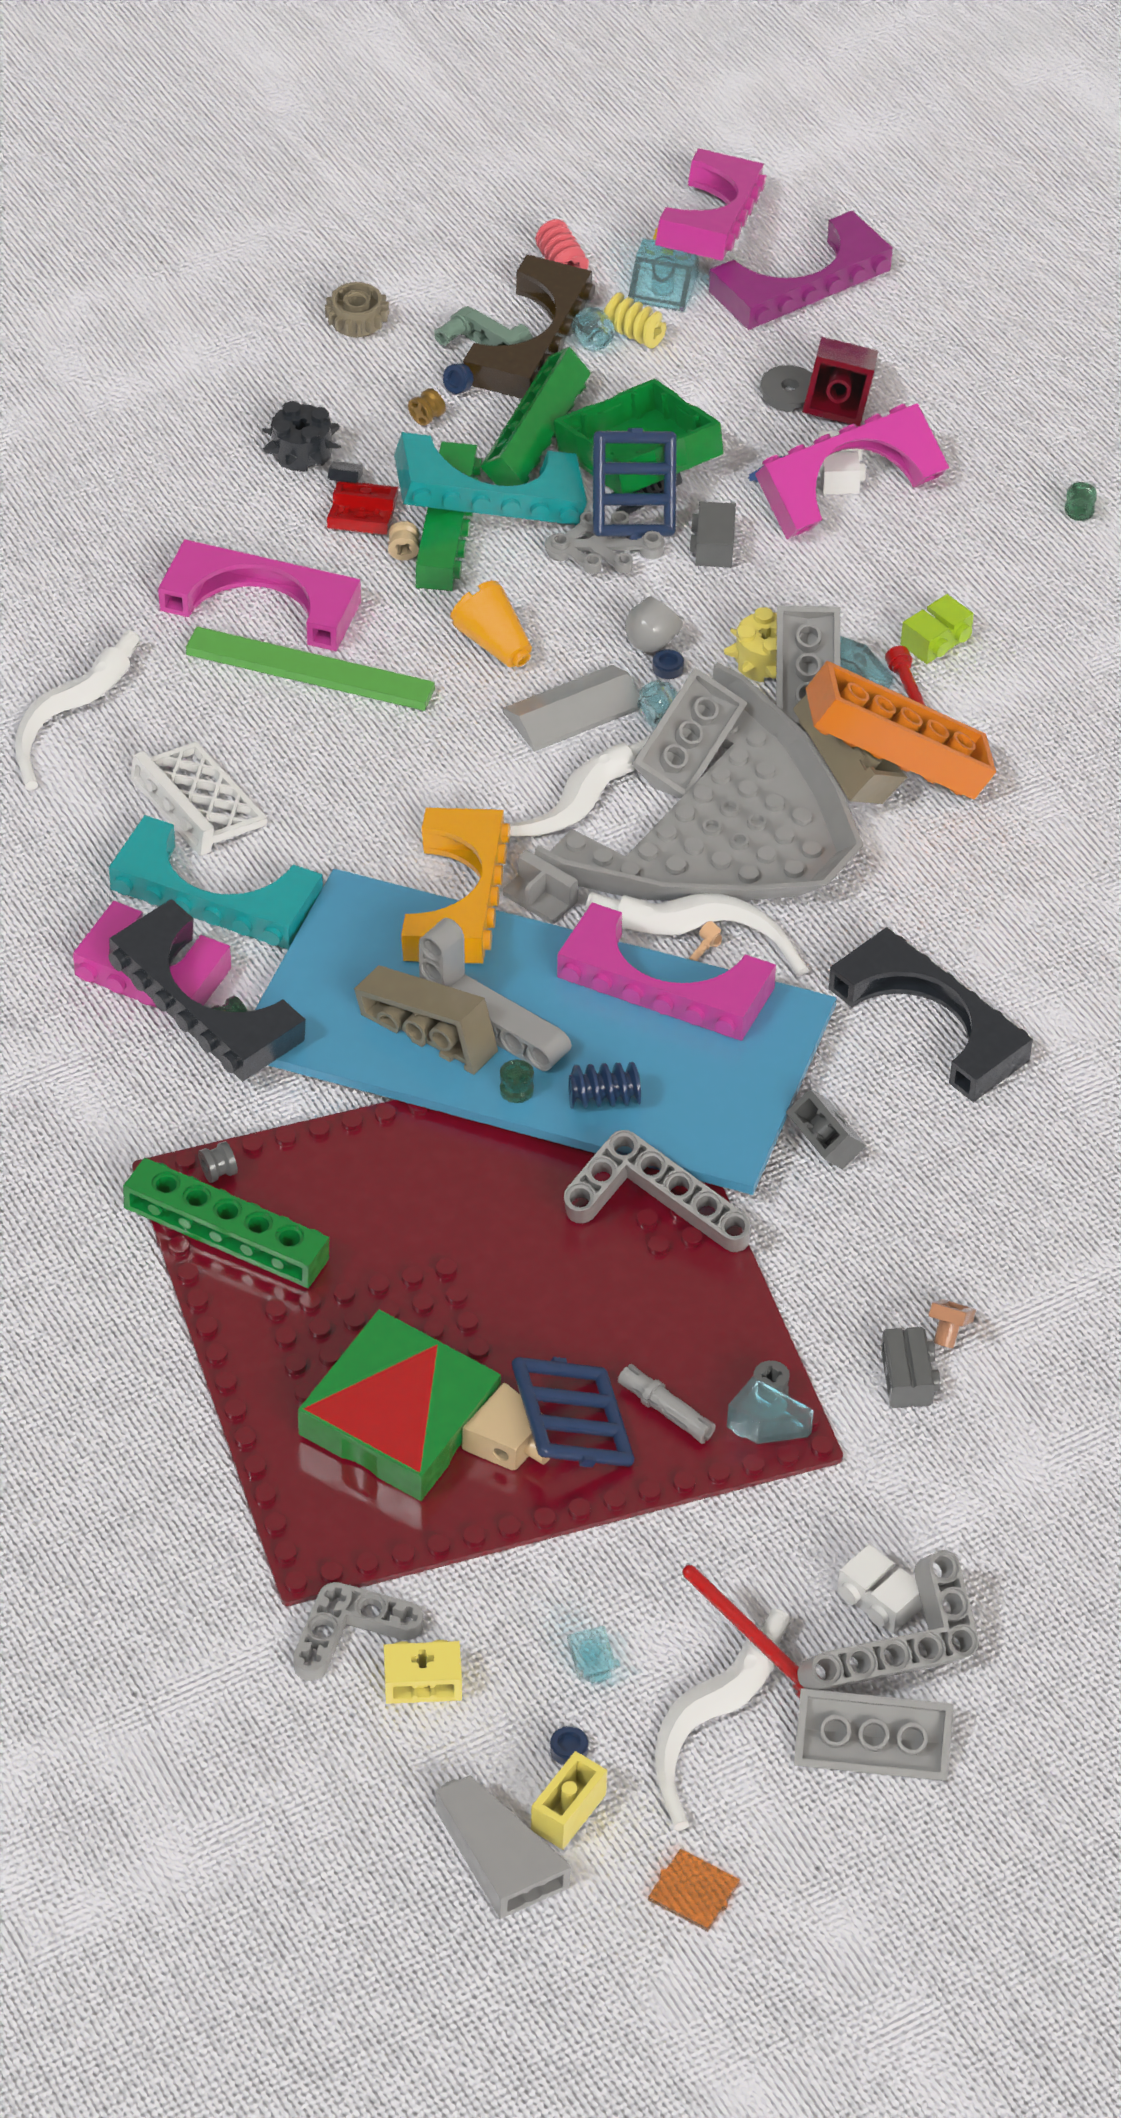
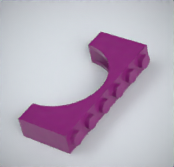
M851 210L829 220L827 243L834 250L836 258L824 269L802 277L779 278L751 271L733 259L710 269L709 293L743 326L751 330L890 271L893 247Z

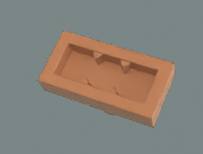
M945 1299L932 1302L928 1316L939 1319L933 1340L934 1343L954 1348L960 1326L963 1327L973 1323L977 1309Z

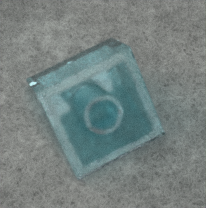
M643 238L636 255L628 297L633 298L634 303L639 301L644 305L685 312L698 277L699 255L655 245L656 240Z

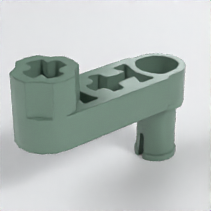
M468 306L458 310L450 317V321L434 331L436 333L434 334L436 341L442 346L448 345L449 342L459 335H465V337L478 344L494 346L517 344L533 338L529 329L523 324L508 329L480 311Z

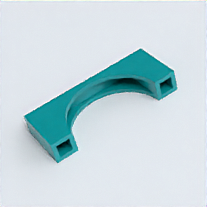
M402 432L394 453L404 505L578 525L580 523V516L584 513L587 505L577 454L548 450L538 478L522 485L499 486L475 480L455 469L440 455L430 435Z
M144 815L109 866L110 889L119 894L128 895L157 906H161L170 899H173L193 918L287 950L323 888V874L293 864L278 880L251 892L219 894L194 887L183 880L169 862L175 849L174 824Z

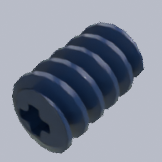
M634 1062L628 1063L626 1072H624L621 1063H615L612 1073L606 1063L600 1065L598 1073L593 1064L587 1065L584 1074L579 1065L573 1066L568 1080L571 1109H574L576 1099L581 1100L583 1108L588 1107L590 1098H594L598 1108L601 1107L604 1097L608 1098L611 1107H615L617 1097L620 1096L625 1106H629L631 1096L636 1097L638 1105L641 1104L640 1075Z

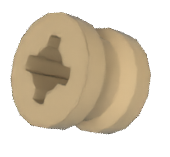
M400 521L390 527V541L388 543L390 555L395 559L405 561L416 557L419 552L418 527L408 521Z

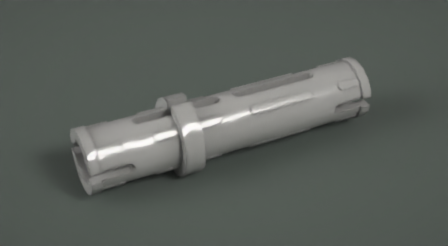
M633 1364L625 1367L619 1375L618 1383L641 1398L643 1405L658 1410L673 1423L691 1434L700 1443H705V1440H708L714 1433L716 1425L713 1422L704 1418L696 1410L665 1389L664 1383L660 1380H653Z

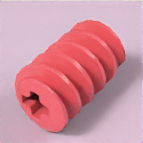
M552 219L540 227L535 241L545 259L587 270L589 261L563 220Z

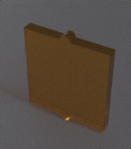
M680 1848L667 1869L660 1871V1879L649 1894L648 1901L708 1932L720 1912L727 1910L728 1900L739 1885L740 1879Z

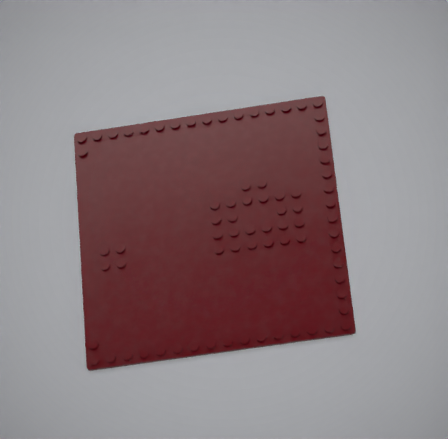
M399 1100L386 1101L147 1158L157 1163H163L170 1169L184 1175L193 1176L214 1188L223 1189L244 1201L255 1203L261 1208L279 1216L288 1217L293 1222L309 1229L318 1230L323 1235L329 1237V1260L311 1286L306 1288L150 1220L280 1601L284 1606H292L317 1599L322 1587L329 1583L337 1582L362 1588L840 1464L843 1460L841 1447L750 1245L748 1244L744 1250L738 1252L726 1250L628 1178H626L593 1219L586 1223L573 1222L567 1216L565 1210L564 1193L596 1153ZM226 1141L234 1154L238 1172L232 1176L222 1175L218 1181L209 1183L202 1171L198 1152L204 1148L209 1150L215 1149L218 1143ZM143 1159L136 1160L133 1162V1172ZM646 1167L643 1172L647 1175H655L660 1170ZM600 1172L594 1176V1179L606 1181L611 1175L606 1172ZM702 1182L730 1202L724 1187ZM676 1186L670 1192L680 1196L684 1195L688 1190L683 1186ZM578 1198L572 1202V1205L581 1208L586 1206L589 1201L585 1198ZM704 1206L698 1210L704 1216L712 1215L716 1211L711 1206ZM732 1226L726 1232L731 1236H738L743 1233V1230L738 1226ZM380 1309L501 1374V1385L503 1383L508 1384L518 1394L520 1392L511 1365L516 1357L551 1361L553 1357L566 1358L567 1363L604 1367L611 1381L635 1461L629 1467L596 1463L592 1468L580 1466L579 1461L552 1458L543 1465L528 1456L518 1469L510 1470L463 1450L461 1444L454 1453L447 1469L422 1501H419L377 1478L364 1466L341 1458L299 1435L298 1409ZM765 1361L781 1362L789 1370L788 1397L784 1403L775 1407L761 1405L753 1397L754 1370L757 1365ZM629 1364H633L648 1377L664 1383L665 1389L671 1394L678 1397L716 1425L712 1436L705 1440V1443H700L691 1434L673 1423L658 1410L643 1405L641 1398L618 1383L619 1375L623 1369L628 1367ZM529 1373L533 1386L599 1394L596 1382L593 1380ZM538 1401L543 1415L608 1422L605 1411L601 1408ZM546 1430L551 1444L617 1451L613 1437Z

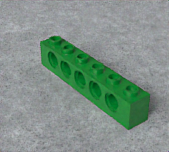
M144 1157L123 1185L125 1209L306 1288L311 1286L329 1260V1237L323 1235L320 1231L309 1229L293 1222L288 1217L279 1216L261 1208L255 1203L235 1197L223 1189L207 1185L193 1176H187L170 1169L163 1163H157Z

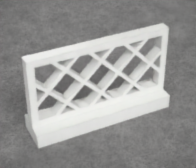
M198 742L149 757L145 751L133 754L131 781L168 822L174 824V828L199 856L211 853L213 843L267 825V817ZM191 755H195L200 760V763H195L182 759ZM158 766L174 767L173 772L161 770ZM179 769L196 772V776L191 777L177 773ZM201 774L214 776L218 782L200 779ZM174 783L191 786L192 788L190 791L181 790ZM196 788L213 791V797L195 793ZM219 793L231 795L236 800L234 802L217 797ZM192 802L208 805L209 809L208 811L197 809ZM214 807H217L225 810H230L232 812L231 815L228 816L224 814L213 812ZM236 812L248 814L252 818L246 820L237 818L235 815ZM209 821L224 824L227 827L215 831Z

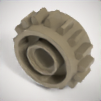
M346 283L333 290L332 297L326 298L325 318H328V325H333L335 331L345 336L355 338L366 337L382 329V322H388L389 302L386 301V295L381 294L378 288L368 283Z

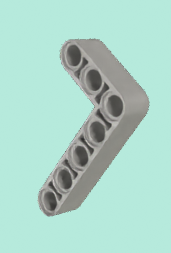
M443 918L419 939L420 978L484 997L497 1046L541 1071H548L571 1050V1041L560 1028L465 975L464 933L455 921Z
M619 1130L613 1133L571 1182L564 1193L567 1216L573 1222L586 1223L595 1217L626 1178H628L726 1250L738 1252L744 1250L750 1242V1220L745 1213L629 1130ZM622 1146H628L632 1149V1152L628 1155H619L615 1151ZM655 1166L660 1169V1172L655 1175H647L643 1170L646 1167ZM600 1172H606L611 1175L606 1181L594 1179V1176ZM676 1186H683L688 1190L684 1195L680 1196L670 1192ZM578 1198H585L589 1201L586 1206L581 1208L572 1205V1202ZM704 1206H711L716 1211L712 1215L704 1216L698 1210ZM732 1226H738L744 1231L738 1236H731L726 1230Z
M939 1550L920 1559L916 1563L914 1573L928 1627L927 1631L822 1652L804 1660L799 1665L797 1673L800 1684L805 1689L824 1691L947 1665L973 1655L979 1646V1636L958 1558L948 1550ZM933 1563H936L940 1567L942 1574L941 1577H938L933 1570ZM943 1599L946 1600L951 1607L950 1614H948L943 1608ZM952 1636L956 1637L960 1643L959 1651L952 1644ZM919 1643L926 1649V1658H923L918 1651ZM885 1650L889 1651L893 1657L892 1666L884 1658ZM851 1657L855 1658L859 1664L858 1673L850 1665ZM817 1664L825 1671L824 1680L820 1679L816 1673Z

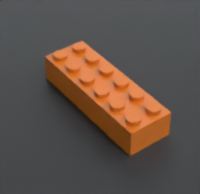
M830 661L824 663L805 688L813 725L820 733L833 735L851 747L857 746L868 751L877 759L888 760L904 771H912L921 775L930 783L941 784L949 788L956 795H965L975 800L996 773L986 733Z

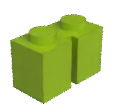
M949 594L928 605L927 611L929 613L922 609L903 621L900 645L907 647L912 654L926 664L937 657L944 656L948 650L959 643H964L972 634L974 613Z

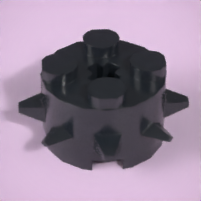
M289 401L284 403L283 409L279 410L272 417L271 428H262L264 433L271 436V441L263 448V451L279 459L281 467L292 471H308V466L319 464L323 466L330 459L332 449L341 448V445L332 441V435L340 429L338 423H331L329 412L324 407H315L313 405L299 404L296 401Z

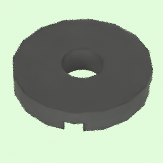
M781 365L771 368L764 373L760 381V394L763 395V400L766 404L777 410L794 412L795 408L801 407L803 410L812 372L794 365ZM791 387L795 390H786L784 388Z

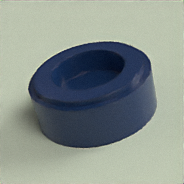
M463 363L449 365L443 373L445 388L453 394L467 392L473 384V374L470 368Z
M661 650L653 657L652 670L656 676L662 679H675L684 671V658L677 651Z
M566 1726L559 1728L553 1733L550 1740L552 1758L557 1763L564 1765L575 1751L587 1757L588 1737L577 1727Z

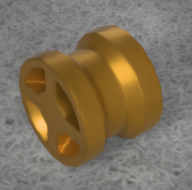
M428 388L421 393V397H414L408 402V410L416 423L426 426L432 422L433 417H439L445 413L446 405L442 396L436 390Z

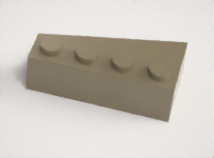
M807 694L793 708L799 718L800 725L807 731L849 801L883 804L908 778L896 764L885 759H877L868 751L857 746L851 747L833 735L820 733L813 725Z
M380 965L354 988L362 1016L396 1034L400 1030L404 1031L412 1039V1042L420 1047L428 1044L440 1050L439 1057L449 1062L454 1058L465 1064L464 1070L473 1075L498 1052L484 997Z

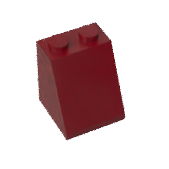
M821 336L802 412L861 426L876 367L878 350Z

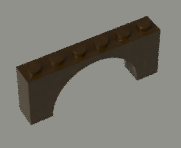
M527 254L516 271V295L528 298L542 306L549 313L553 321L540 335L521 343L501 346L473 343L463 360V364L467 365L472 371V386L523 399L548 357L563 350L564 341L567 336L570 337L572 335L577 318L581 319L583 316L585 304L593 299L595 284H592V271Z

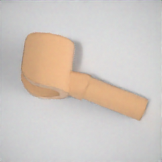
M713 921L705 923L700 929L699 935L704 940L689 957L690 960L698 961L710 946L714 948L721 944V928Z

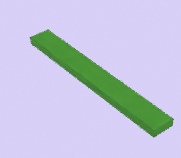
M196 626L186 645V655L423 711L426 710L435 691V682L198 626Z

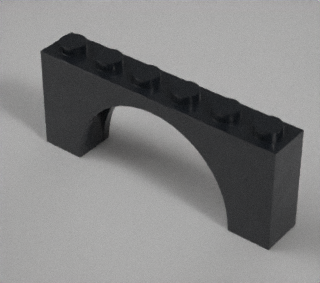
M170 899L109 938V961L117 971H122L131 979L136 989L144 991L153 999L159 1010L166 1011L176 1021L182 1031L189 1032L205 1052L212 1053L227 1072L233 1073L243 1082L305 1040L306 1019L284 999L258 1010L229 1012L206 1007L188 997L175 983L170 967L177 954L193 940L194 918L173 899Z
M888 927L830 967L828 989L851 1007L877 996L908 994L932 1000L953 1013L963 1025L968 1037V1043L963 1051L951 1062L949 1084L973 1103L1030 1061L1033 1039L1025 1030L1018 1028L1006 1019L1000 1011L993 1009L980 999L975 992L970 991L959 983L952 974L942 970L927 955L920 953L908 944L902 936L895 934Z

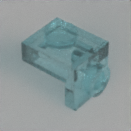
M605 1625L573 1633L566 1637L579 1681L590 1678L591 1684L613 1678L612 1672L620 1667L619 1659L614 1660Z

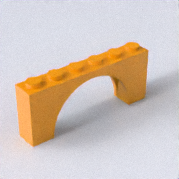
M426 807L422 824L424 854H435L455 859L470 867L479 876L480 880L467 896L450 906L425 913L405 914L401 933L403 961H419V939L443 918H449L455 921L464 933L465 963L483 964L485 950H491L492 930H489V928H495L496 910L493 906H499L500 893L499 887L496 886L503 883V865L500 864H506L507 846L504 843H509L510 823H504V810Z

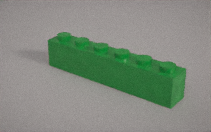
M570 347L548 357L481 464V469L495 485L516 486L526 484L529 481L530 477L528 475L541 462L540 456L543 451L553 442L551 438L555 433L554 419L569 413L575 406L574 400L585 390V383L591 372Z
M441 441L440 455L461 473L478 480L475 476H481L482 469L480 466L483 460L477 457V445ZM427 508L416 561V588L453 591L455 579H461L462 561H459V558H465L466 540H463V537H469L470 519H467V517H473V513Z

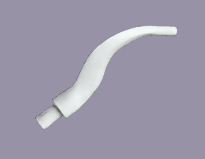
M126 630L114 647L109 646L103 650L88 672L77 679L42 694L27 709L20 721L15 741L16 758L27 790H34L38 786L30 753L40 728L54 715L89 704L110 690L129 669V657L141 644L137 633L132 630Z
M650 735L631 745L621 742L590 758L569 776L562 796L554 808L539 817L510 823V836L524 837L548 834L579 822L593 809L609 781L636 770L632 763Z
M590 892L586 902V910L593 902L622 912V928L647 934L678 935L697 929L709 921L738 922L761 932L771 939L781 950L797 976H802L808 971V967L782 929L764 912L736 897L725 894L700 893L665 903L654 904L627 895H623L621 900Z
M771 1609L761 1628V1631L779 1648L778 1644L791 1622L790 1616L780 1609ZM748 1638L731 1667L694 1686L680 1696L672 1704L662 1721L655 1749L656 1775L672 1824L677 1831L684 1830L689 1826L675 1785L676 1764L685 1739L701 1723L734 1711L746 1704L762 1687L775 1667V1664Z

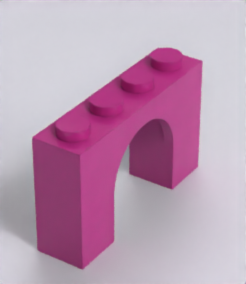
M113 900L73 952L75 976L80 977L86 982H93L108 988L114 993L123 994L138 1000L144 1005H151L157 1008L153 999L144 991L136 989L131 979L122 971H117L109 961V938L143 917L142 911ZM200 935L183 959L170 967L171 975L177 986L188 997L205 1005L231 970L230 946Z

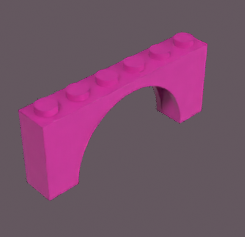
M698 148L692 158L688 186L707 191L723 200L727 205L709 210H683L665 207L659 218L655 245L723 261L726 253L733 251L735 240L739 239L741 229L745 227L748 215L752 213L754 203L757 204L760 191L763 192L767 178V175L762 174L764 163Z
M905 403L898 405L889 411V415L881 417L880 413L873 415L864 421V425L856 427L855 424L848 425L839 431V435L831 437L830 434L823 435L814 440V445L806 448L804 444H801L789 450L787 456L780 458L776 454L762 462L763 467L755 476L786 539L812 530L823 520L817 505L816 481L822 463L826 457L835 452L847 449H863L880 454L893 462L906 475L913 488L939 478L949 469L918 403L909 407Z
M186 539L181 544L158 588L160 611L190 617L196 607L207 598L228 589L264 587L282 592L297 601L308 615L306 622L307 645L336 652L361 603V579Z
M593 902L557 954L558 978L740 1041L747 1034L775 988L776 964L746 954L727 972L704 981L675 983L647 976L629 964L618 948V942L622 937V912Z

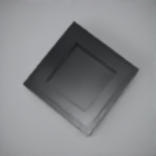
M333 461L328 468V479L332 481L357 483L363 475V464Z

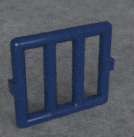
M628 428V431H597L594 433L593 534L595 536L627 537L629 540H637L649 531H656L662 537L675 534L677 436L674 432L643 431V428ZM606 443L664 444V462H605ZM605 475H664V493H605ZM605 506H664V524H605Z
M523 1357L513 1359L512 1369L539 1456L579 1461L580 1466L592 1468L596 1463L626 1467L634 1463V1454L608 1372L604 1367L567 1363L566 1358L553 1357L551 1361ZM529 1373L593 1380L596 1382L599 1394L533 1386ZM538 1401L604 1409L608 1422L541 1415ZM546 1430L613 1437L617 1451L551 1444Z

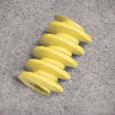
M617 292L612 297L601 316L602 325H606L611 330H616L621 335L625 334L629 339H635L636 342L644 344L649 349L655 348L662 341L666 333V323L662 322L663 317L660 311L653 313V309L650 306H646L643 309L641 302L634 303L631 297L624 299V294L621 292Z

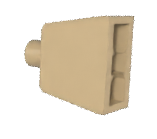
M503 1383L463 1427V1450L507 1469H518L528 1456L543 1465L550 1459L538 1455L521 1396L506 1383Z

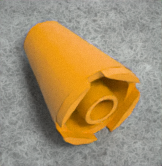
M493 580L483 582L478 585L481 589L473 596L468 592L457 602L450 615L453 620L451 623L457 630L506 666L521 667L531 657L532 646L500 583Z

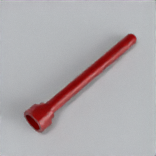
M900 645L889 649L885 654V661L889 669L899 675L908 697L925 705L910 670L912 657L908 648Z
M686 1565L682 1570L683 1577L794 1683L792 1687L796 1690L795 1695L800 1699L801 1688H805L798 1680L797 1671L799 1666L695 1566Z

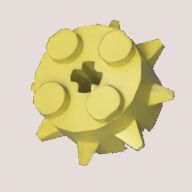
M767 607L758 608L754 614L744 618L737 629H730V632L736 636V643L725 648L724 654L735 658L738 663L739 672L747 678L764 682V678L776 679L777 613Z

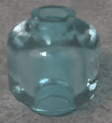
M598 307L583 309L576 315L572 323L574 335L583 348L589 351L604 349L614 338L615 328L606 313Z
M655 680L646 684L639 692L640 697L638 698L637 706L648 724L656 728L678 694L674 686L669 682Z

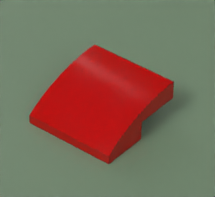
M338 481L333 492V504L327 516V528L387 535L396 506L398 487Z

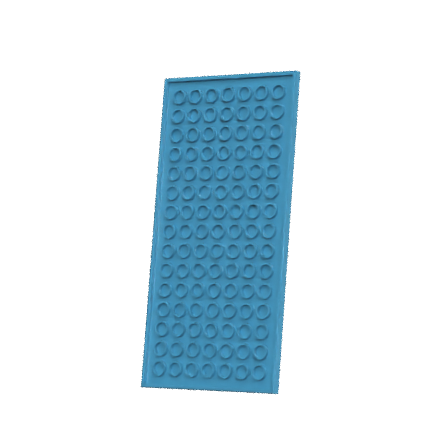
M333 868L255 1009L268 1007L284 999L306 1019L305 1040L268 1066L597 1153L616 1131L629 1130L699 1181L750 1195L754 1194L787 1119L786 1111L794 1103L835 1009L837 997L775 981L773 992L743 1040L740 1041L558 978L557 954L573 929L496 910L495 928H489V930H492L491 950H485L483 964L465 963V975L560 1028L569 1037L572 1047L548 1071H541L497 1046L498 1052L473 1075L464 1070L465 1064L454 1058L449 1062L439 1057L440 1050L428 1044L420 1047L413 1043L412 1039L404 1031L400 1030L396 1034L362 1016L354 990L378 965L420 978L419 961H403L401 933L405 914L435 911L450 906L459 900ZM618 942V948L629 964L643 974L662 981L675 983L699 982L717 977L729 970ZM629 1062L635 1063L641 1082L640 1105H638L636 1097L631 1096L629 1106H625L620 1096L617 1097L615 1107H611L608 1098L604 1097L602 1106L599 1108L594 1098H590L587 1108H583L580 1099H576L574 1109L570 1108L568 1080L574 1065H579L584 1074L588 1064H593L598 1073L600 1065L606 1063L612 1073L615 1063H621L624 1072H626ZM622 1146L615 1152L619 1155H628L632 1152V1149L628 1146ZM649 1166V1168L660 1170L658 1167Z

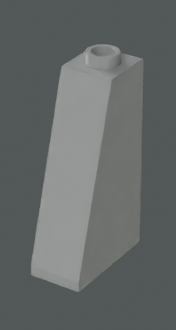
M471 1775L460 1780H450L442 1785L440 1789L436 1790V1813L500 1920L570 1888L571 1867L568 1862Z

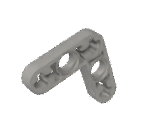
M333 1582L325 1585L317 1596L294 1651L295 1674L305 1681H315L322 1678L328 1670L346 1625L400 1640L415 1639L423 1631L424 1617L422 1609L413 1602L343 1583ZM335 1598H340L341 1601H338L335 1605L334 1615L330 1614L329 1602H333ZM369 1605H375L381 1609V1613L376 1617H366L360 1611ZM388 1611L392 1612V1615H390V1621H387ZM406 1617L413 1618V1621H409L407 1625L401 1624V1621H404ZM326 1625L333 1629V1633L328 1637L321 1638L315 1636L313 1630L318 1626ZM312 1648L317 1650V1661H313L311 1666H307L304 1662L310 1660L313 1653Z

